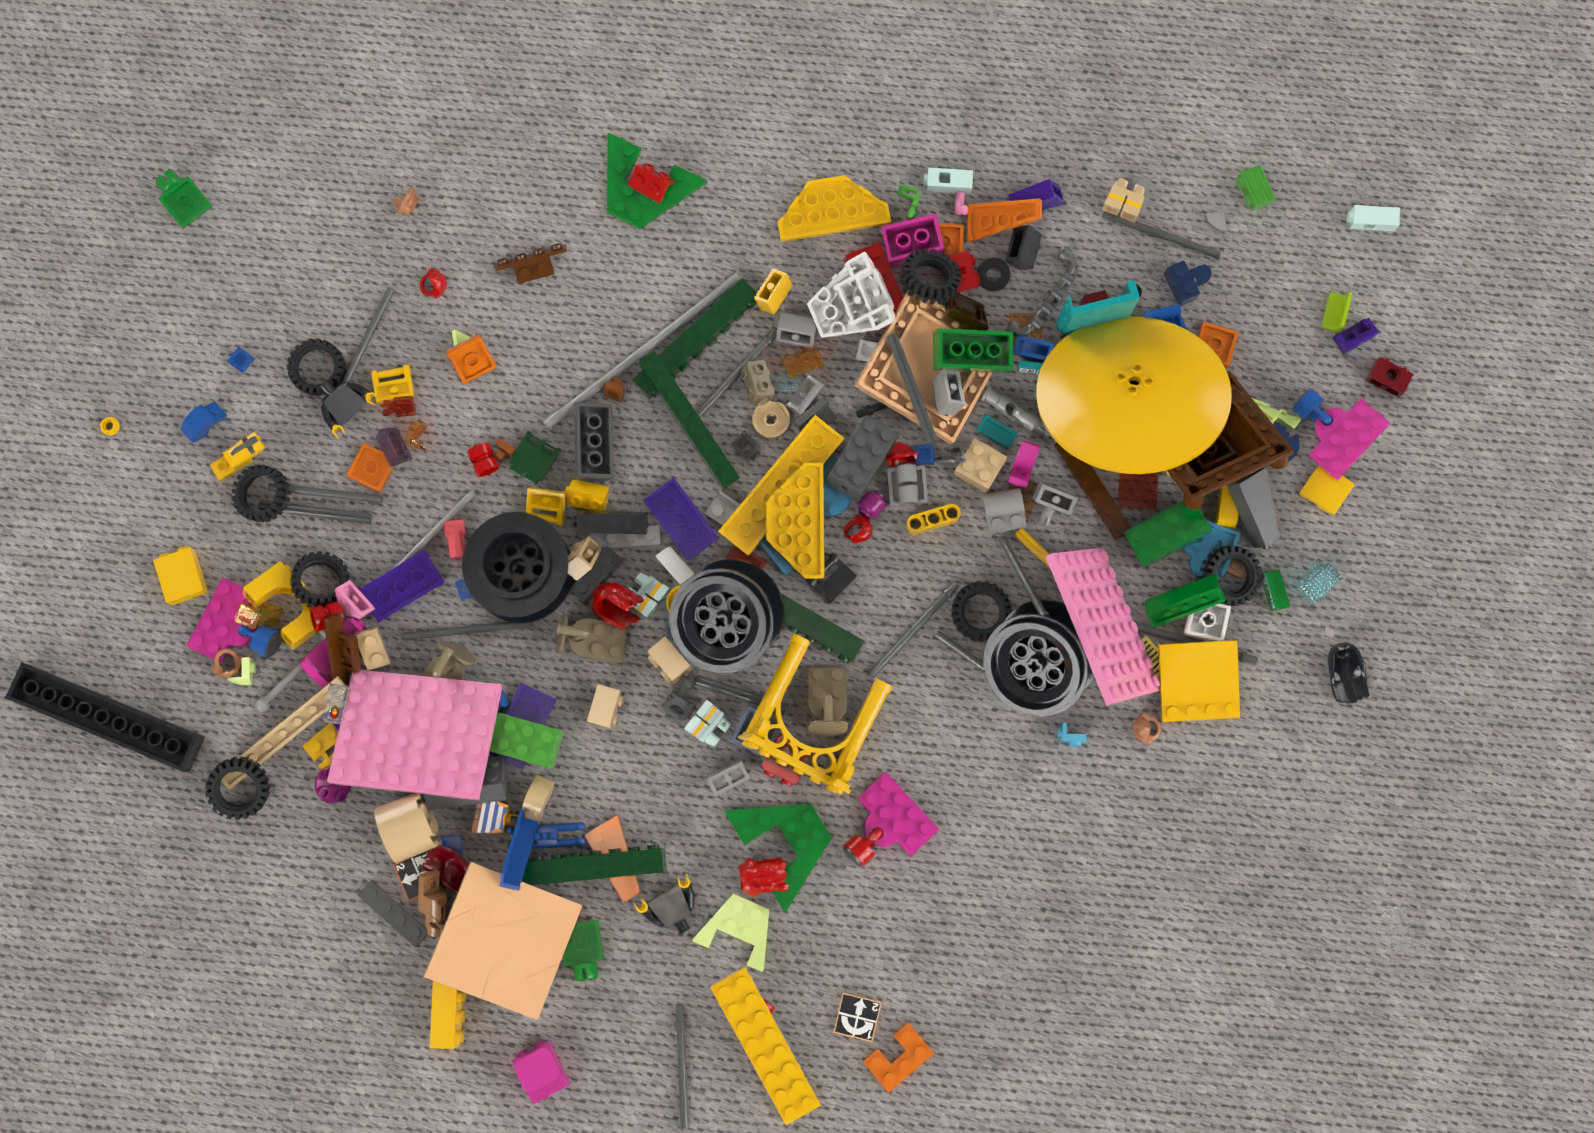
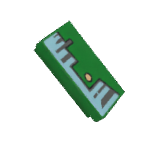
M1280 570L1262 573L1263 579L1261 581L1270 612L1291 607Z

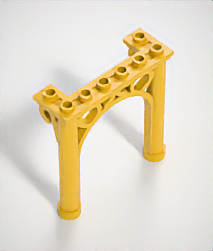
M792 634L789 640L791 643L746 732L739 735L738 739L743 741L742 745L750 749H759V754L767 758L770 756L776 758V763L784 767L787 765L793 767V772L801 776L803 774L810 776V781L818 785L820 783L827 785L825 789L835 794H850V785L846 783L853 775L855 769L853 763L887 694H890L893 687L879 679H875L848 735L838 744L827 748H813L799 742L789 733L783 723L781 702L810 641L797 634ZM773 711L776 724H770L769 721ZM772 728H779L782 734V739L778 743L768 739V731ZM787 740L789 741L787 744L791 748V756L777 749L785 745ZM843 748L836 762V759L832 752L838 751ZM821 754H826L830 759V766L826 769L819 767L816 763L817 757ZM810 755L811 766L799 760L800 757Z

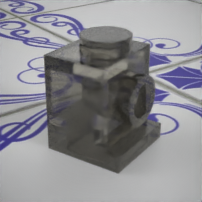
M745 430L731 443V447L747 463L750 460L754 461L761 454L759 452L761 447ZM745 444H749L751 447L750 449L746 450L743 448V446Z

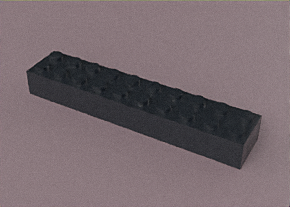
M21 662L5 696V699L183 772H190L205 739V736L23 662Z

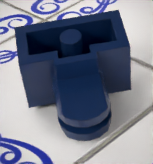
M1183 260L1167 267L1163 275L1178 305L1183 306L1198 298L1200 295L1198 286L1209 281L1212 271L1205 264L1189 270Z

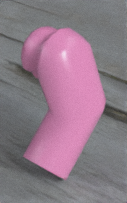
M963 192L956 193L954 203L955 213L959 216L968 213V207L964 205L966 194Z

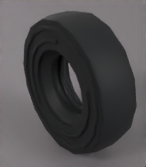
M993 257L984 260L977 270L980 278L979 284L987 291H999L1006 287L1010 280L1009 266L1000 258ZM990 268H996L1000 271L1001 277L997 281H991L987 278L986 273Z

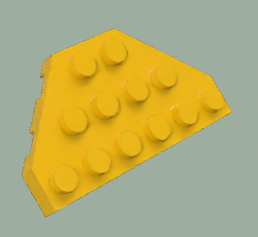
M842 175L808 181L799 196L789 206L785 215L778 221L781 242L889 225L891 224V218L886 202L879 200L871 192L862 186H858L847 176Z
M803 463L765 502L766 541L804 579H823V463Z

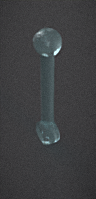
M663 600L661 606L664 610L666 631L664 636L670 640L672 635L669 632L666 600Z

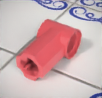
M464 520L444 521V532L448 540L450 558H461L466 546Z

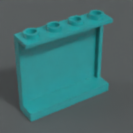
M1135 280L1126 283L1120 296L1073 307L1071 297L1068 296L1058 315V320H1056L1057 330L1062 332V336H1066L1078 329L1130 317L1140 299Z

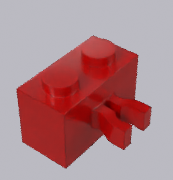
M968 250L950 255L949 261L954 259L956 261L955 265H959V271H961V281L957 292L963 293L977 289L980 278L978 272L974 273L975 259L973 254L970 255Z

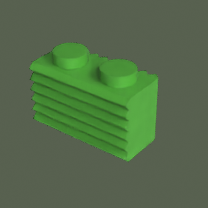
M1261 165L1242 171L1238 175L1236 180L1237 186L1245 194V204L1248 207L1250 206L1252 211L1273 203L1276 197Z

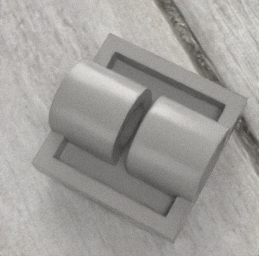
M905 464L897 466V468H887L890 507L928 504L925 465Z

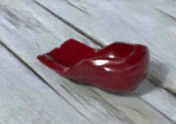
M439 845L426 854L427 858H425V863L422 864V869L426 871L436 869L439 871L442 885L449 891L457 894L470 862L466 861L455 850Z

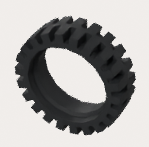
M316 338V340L308 339V342L304 340L301 342L302 345L299 346L297 344L295 346L296 350H292L290 353L291 357H288V376L293 384L302 392L312 396L326 395L319 388L321 384L314 385L303 381L298 370L299 362L310 351L323 350L329 353L333 358L335 366L334 372L328 381L335 387L343 379V374L346 372L344 358L341 352L326 340Z
M257 464L255 467L249 466L248 470L244 469L242 471L243 475L236 477L239 481H234L233 483L236 486V489H232L231 492L235 494V496H232V501L236 502L233 504L234 508L243 517L252 521L264 523L270 522L271 519L275 520L278 518L277 515L283 513L281 509L287 508L285 501L289 502L290 500L287 495L291 494V490L287 489L290 487L289 483L286 482L287 478L277 469L266 465ZM269 476L275 484V497L271 505L260 512L254 511L248 506V488L257 477Z
M317 551V554L310 552L308 556L306 554L302 556V559H299L294 565L290 585L292 586V593H295L296 599H300V603H307V607L310 608L311 606L318 605L325 607L327 603L337 601L335 591L326 596L315 595L308 592L301 583L303 571L314 565H324L331 568L338 575L339 586L349 581L350 574L347 571L346 564L343 565V561L341 559L337 560V556L334 554L331 557L329 552H325V555L322 554V551Z

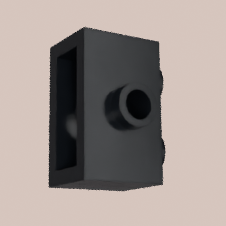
M1029 225L1014 228L1005 261L1018 270L1033 269L1042 234Z

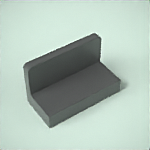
M822 397L794 421V425L801 432L814 415L827 425L835 421L837 416L828 407L827 400Z

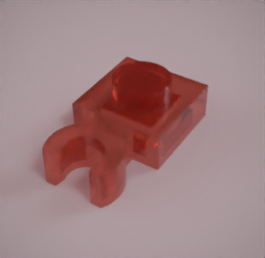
M413 396L394 397L393 402L389 400L381 401V407L389 408L383 410V416H390L392 413H396V417L416 415Z

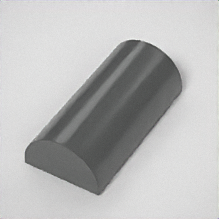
M575 402V479L584 482L614 479L612 404Z

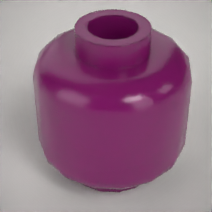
M867 491L857 504L858 512L869 520L871 518H878L886 507V503L883 500L884 496L878 491L874 493Z

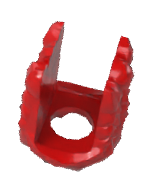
M603 583L594 590L591 606L593 613L598 618H601L607 624L624 630L628 625L639 621V616L628 610L636 607L637 603L644 602V599L640 595L635 594L634 591L618 583Z
M750 857L746 858L739 865L741 890L750 897H756L758 894L765 892L787 891L789 884L784 883L787 876L784 870L786 868V861H783L781 857L762 861L757 860L756 862Z

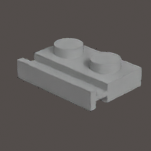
M720 491L705 515L723 526L740 504Z

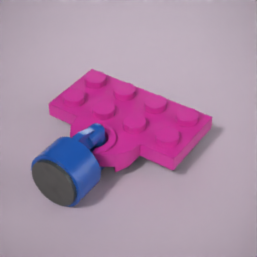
M1308 389L1293 405L1292 411L1304 421L1311 418L1316 422L1315 433L1321 442L1308 456L1338 481L1391 422L1362 398L1348 412L1340 408L1324 410L1320 407L1324 399L1314 390Z
M222 577L186 646L214 659L216 653L221 649H229L230 646L237 648L246 647L250 643L251 651L269 658L279 649L282 638L279 631L267 625H262L258 628L257 623L259 622L249 612L252 604L244 597L243 587ZM226 653L220 655L218 662L221 663Z

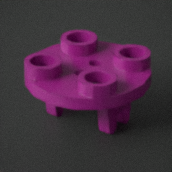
M329 765L318 773L314 789L321 801L328 804H336L346 800L351 786L329 785L327 782L331 766Z

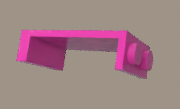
M348 617L344 621L343 631L355 635L356 630L360 632L366 630L364 628L366 624L361 619ZM326 638L299 661L304 671L321 688L332 681Z

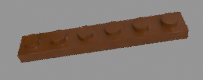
M1055 443V448L1113 538L1117 540L1124 536V532L1131 529L1092 466L1077 459L1058 443Z

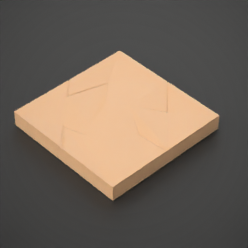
M907 290L895 312V322L887 326L854 386L920 426L887 340L888 335L897 333L936 436L952 444L959 435L993 372L959 371L965 405L955 415L938 414L932 380L941 370H933V332L937 329H976L947 317L945 307L936 301L932 305L930 300H927L926 304L922 303L923 298L921 297L918 301L915 300V294L909 296V290Z
M470 862L423 977L538 1020L582 905L521 882L519 891L500 887L501 873Z

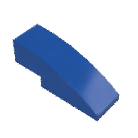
M1018 335L1013 354L1033 362L1044 363L1046 357L1055 347V344Z

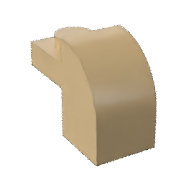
M538 775L535 777L522 805V818L539 821L540 823L555 782Z

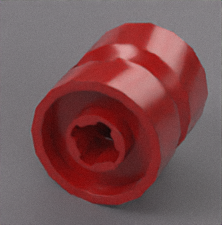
M490 443L478 444L467 451L471 463H475L473 468L477 477L490 475L500 468L497 459L492 457L493 450Z
M338 601L327 603L325 607L322 605L310 607L311 622L316 632L325 630L324 620L336 613L342 615V623L344 625L343 613Z

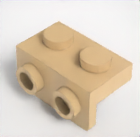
M378 627L361 632L359 630L355 631L358 639V648L361 652L359 655L360 661L363 666L366 665L367 670L390 664V658Z

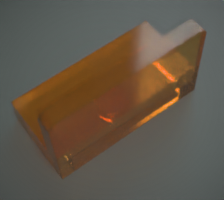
M816 346L780 358L789 379L825 366L819 348Z

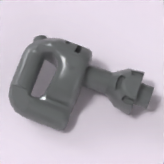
M688 674V676L683 675L678 691L672 690L663 704V709L680 721L687 720L696 708L694 703L683 696L687 690L696 685L694 682L695 677L691 674ZM674 704L683 709V713H680L671 706Z

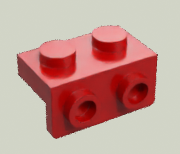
M651 164L636 165L628 186L658 203L662 202L668 186L673 185L674 180L670 179V175L654 170L655 167Z

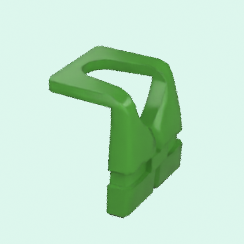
M900 183L897 196L913 201L906 219L907 221L915 218L920 192L916 188ZM904 191L916 193L915 197L905 193Z

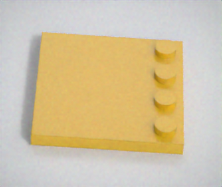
M1237 640L1158 644L1162 722L1240 718Z

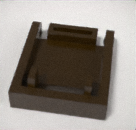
M957 291L952 299L949 298L948 302H944L947 317L976 330L987 331L989 329L986 312L982 303Z

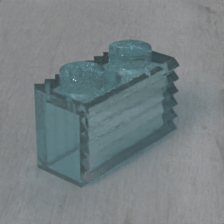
M1327 561L1323 564L1317 563L1311 569L1313 573L1309 577L1304 575L1297 582L1299 586L1296 590L1311 606L1317 603L1343 579Z

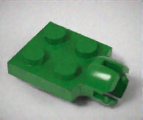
M167 170L163 173L169 181L166 182L161 175L156 179V184L163 193L158 199L184 229L209 210L212 204L188 176L181 179L173 170Z
M599 920L576 923L563 954L564 966H572L576 981H586L585 970L587 979L594 980L598 977L597 962L604 960Z

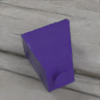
M1050 179L1008 195L1009 201L1041 199L1042 210L1065 205L1061 188Z

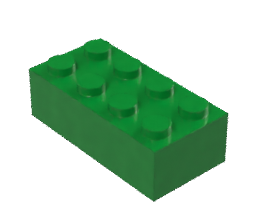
M937 329L933 332V370L946 369L1007 373L1013 370V332Z
M1183 501L1125 531L1124 535L1144 569L1211 534L1212 529L1200 508L1195 510L1188 509L1184 506Z

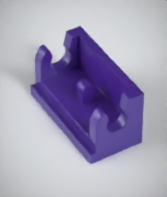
M1367 318L1333 336L1332 339L1344 355L1374 338L1379 333V330L1371 319Z

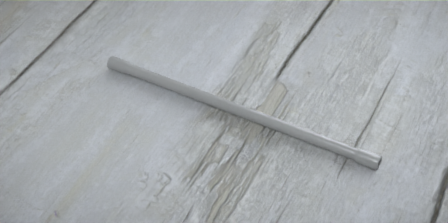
M734 273L700 302L561 409L543 420L544 424L550 430L560 423L564 417L574 411L575 402L584 403L605 386L607 380H614L615 377H618L718 300L741 279L739 275Z

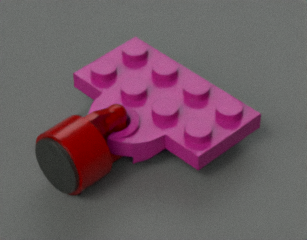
M885 772L857 798L870 813L864 823L865 835L861 838L859 835L854 834L843 845V850L858 867H864L875 856L872 850L874 846L890 847L897 842L911 857L939 829L889 774Z

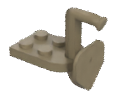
M563 614L561 616L555 637L556 653L562 652L564 642L567 641L570 650L579 657L622 663L627 628L621 630L617 626L607 624L605 621L594 619H581L572 626H567L568 615Z
M445 640L441 641L438 646L443 650V653L428 664L422 676L465 680L466 672L462 663L473 665L476 659L467 648Z
M808 667V708L811 716L816 720L809 722V732L824 738H832L847 732V722L840 721L847 711V667Z

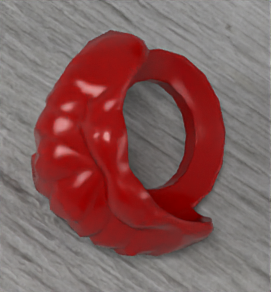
M434 268L429 269L420 281L421 292L427 296H434L435 299L440 298L447 287L445 275ZM427 278H430L434 289L429 292L424 289V281Z
M896 442L886 457V461L890 467L902 463L916 462L918 453L913 451L908 445Z
M857 514L855 520L848 522L843 529L844 536L855 544L870 539L873 531L870 521ZM852 526H863L859 533L852 536L848 534Z

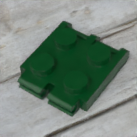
M528 431L509 461L511 464L509 471L519 477H522L525 472L526 474L523 479L536 486L538 481L543 482L559 456L561 449L554 448L547 444L546 440H540L533 436L532 432ZM531 438V439H533L534 441H536V442H538V443H540V444L538 445V444L532 442V441L529 440V439ZM544 446L547 447V448H549L550 450L554 451V453H552V452L548 451L547 449H545Z

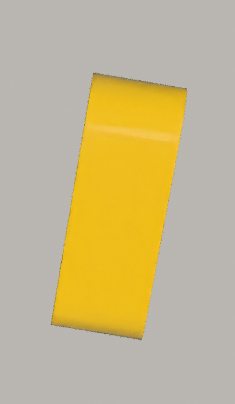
M1227 484L1219 489L1215 524L1236 528L1239 513L1227 488L1230 484Z
M949 504L912 515L908 518L906 529L910 534L917 535L954 524L959 520L961 510L957 505ZM953 510L957 516L949 518L946 512ZM931 515L936 516L938 523H930L928 517ZM912 521H918L920 523V528L913 529L910 526V523Z

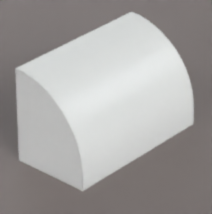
M671 546L655 556L658 562L679 585H682L691 576L695 575Z

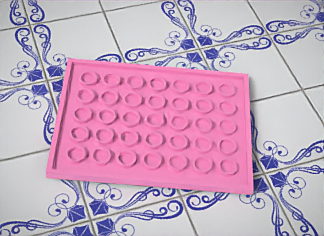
M1103 548L1052 553L1046 556L1106 706L1160 691V680L1153 671V663L1146 654L1145 644L1139 637L1136 623L1132 620L1130 607L1125 603L1123 590L1118 586L1115 579L1116 573L1108 562L1107 552Z
M360 670L357 673L352 672L349 684L350 692L346 697L327 782L330 784L479 801L502 685Z

